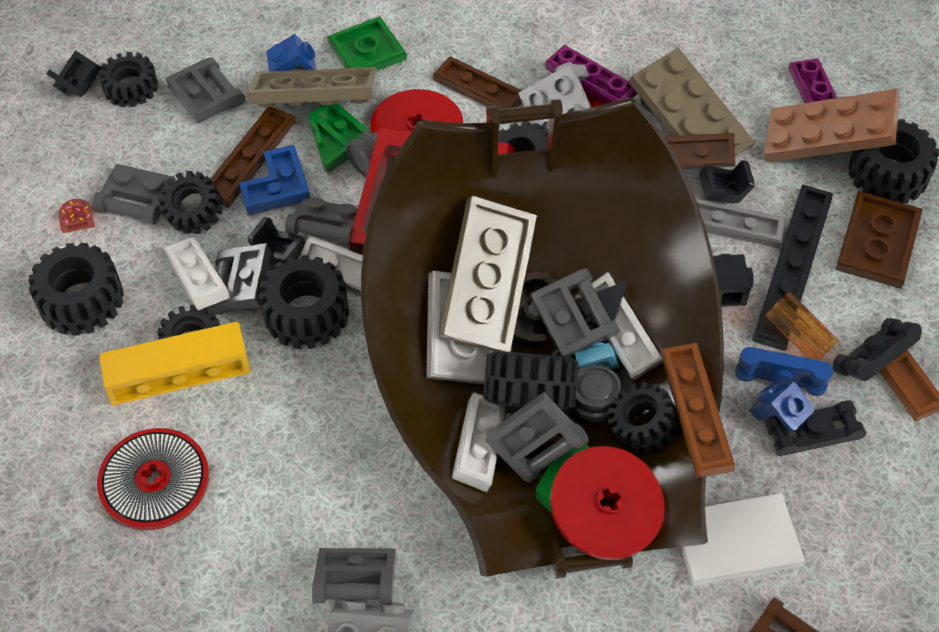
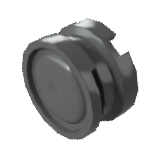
M371 129L362 132L359 139L351 140L346 144L348 159L352 166L365 178L378 136L377 132L370 134L372 132ZM392 154L390 156L386 171L389 169L394 160Z
M589 365L579 369L575 406L571 408L574 414L588 422L608 420L610 418L608 409L614 408L611 404L614 398L620 400L621 382L617 374L601 365Z

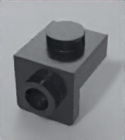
M75 50L59 75L50 69L46 75L55 80L52 86L69 96L71 92H74L82 97L86 94L102 69L98 64Z
M741 160L733 170L705 165L699 172L705 199L732 204L739 203L755 186L749 162Z
M263 217L247 237L250 246L266 243L272 250L271 265H276L279 262L285 264L287 263V258L294 257L297 260L306 243L303 236L278 231L269 217Z

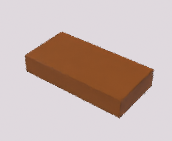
M908 350L879 371L915 422L939 412V392Z

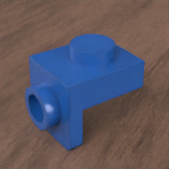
M296 34L275 44L266 51L269 71H291L299 65H302L306 70H316L314 61L316 54L310 43L303 42Z
M794 381L777 387L774 384L767 386L757 394L756 397L759 401L749 409L752 415L759 421L777 416L788 431L796 430L815 411V407Z

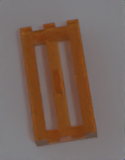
M790 291L765 314L807 358L821 360L839 341Z

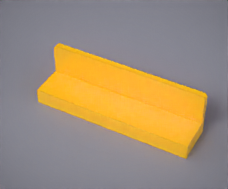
M239 322L107 351L99 355L104 389L111 406L251 373Z

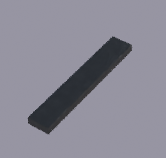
M802 184L752 341L786 351L834 193Z

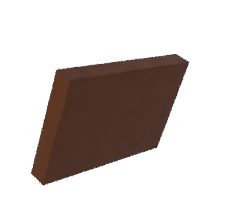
M858 191L835 270L902 289L923 209Z

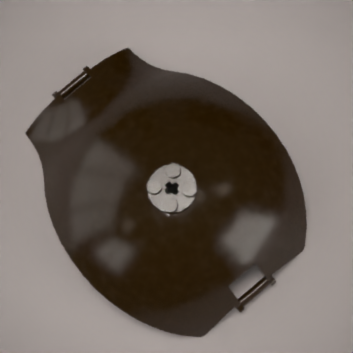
M628 97L604 105L562 114L563 107L560 99L550 100V104L497 110L496 106L486 107V123H451L423 120L417 124L399 149L385 175L373 206L363 250L361 306L368 354L375 379L388 413L404 443L420 466L449 498L464 522L474 546L481 576L489 577L552 565L555 578L560 579L566 578V573L619 565H621L622 569L632 568L633 558L631 556L620 560H604L587 554L564 558L561 548L573 547V545L562 535L553 515L536 499V488L548 466L540 471L538 478L528 483L497 454L492 485L487 492L452 479L468 401L473 392L483 396L484 384L427 378L428 274L432 271L452 273L467 198L475 196L537 215L510 352L550 355L556 348L540 315L538 314L535 317L532 316V313L528 312L527 308L533 303L531 293L585 268L589 270L593 278L590 281L591 283L608 272L615 284L628 280L623 296L660 356L661 349L697 342L718 412L720 411L724 373V335L718 278L709 238L697 201L678 159L654 121L634 98ZM549 119L547 149L498 155L500 124ZM578 288L570 290L574 300L582 297ZM578 307L583 318L585 319L587 315ZM592 321L588 328L591 331L598 328V326ZM607 339V340H604V341L598 342V343H604V344L609 343V344H610V342H609L608 339ZM575 354L569 356L576 360ZM619 358L620 367L612 369V371L617 374L621 382V390L624 389L626 393L631 392L630 385L636 384L638 389H640L641 382H648L650 387L655 383L660 386L661 390L664 388L668 392L674 403L663 363L633 380ZM506 405L505 416H506V414H507V412H508L510 406H507V405ZM571 408L562 410L574 424H578L584 429L589 439L587 445L590 448L607 446L627 451L643 461L657 478L664 498V518L658 534L642 551L702 545L708 542L705 515L706 477L696 478L680 422L677 423L679 426L678 433L670 432L674 438L672 442L662 441L663 449L658 450L655 445L652 447L653 453L646 454L642 448L641 453L636 454L632 449L629 451L625 449L622 443L619 442L608 420L588 422L575 415ZM647 410L638 414L632 421V426H641L650 422L656 415V410ZM560 432L555 435L551 445L563 437ZM526 455V456H525V458H529V459H532V458H533V457H531V456H529V455ZM603 497L600 504L602 507L609 506L611 508L615 504V500Z

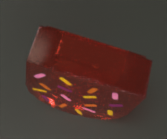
M72 199L61 206L59 209V223L62 233L95 227L94 214L86 200Z

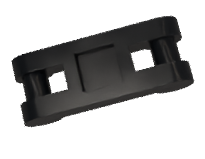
M886 318L881 325L880 331L866 338L863 344L848 355L839 354L835 357L833 361L834 372L843 376L851 375L854 379L861 381L869 380L920 340L922 334L921 326L913 322L902 323L899 319Z
M851 400L839 402L832 407L815 410L795 430L796 438L789 436L788 430L777 416L770 417L765 422L768 433L770 435L773 434L776 440L774 448L778 456L859 440L867 434L863 423L856 419L857 410ZM841 420L844 427L836 429L833 421Z

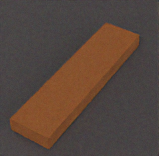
M697 342L661 349V358L696 478L734 472L735 463Z

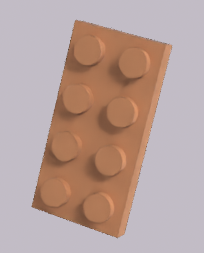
M891 89L772 108L764 149L766 161L776 162L895 145L900 103L898 90Z

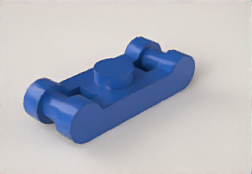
M746 347L740 353L735 375L744 382L758 378L772 381L777 386L794 381L798 387L805 388L809 394L821 396L826 392L828 382L833 375V368L829 363L755 347Z

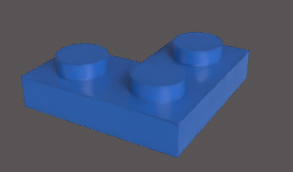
M295 145L264 151L269 176L239 183L248 215L299 203L304 198H310V192Z

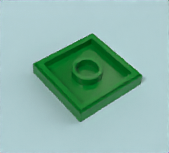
M381 16L327 36L329 45L345 68L377 67V71L407 60V53Z

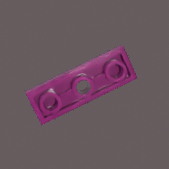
M565 44L546 61L545 69L551 73H554L558 66L567 62L585 65L589 77L580 81L583 90L604 104L628 97L634 98L638 94L626 79Z
M819 58L791 62L788 69L804 103L837 98Z

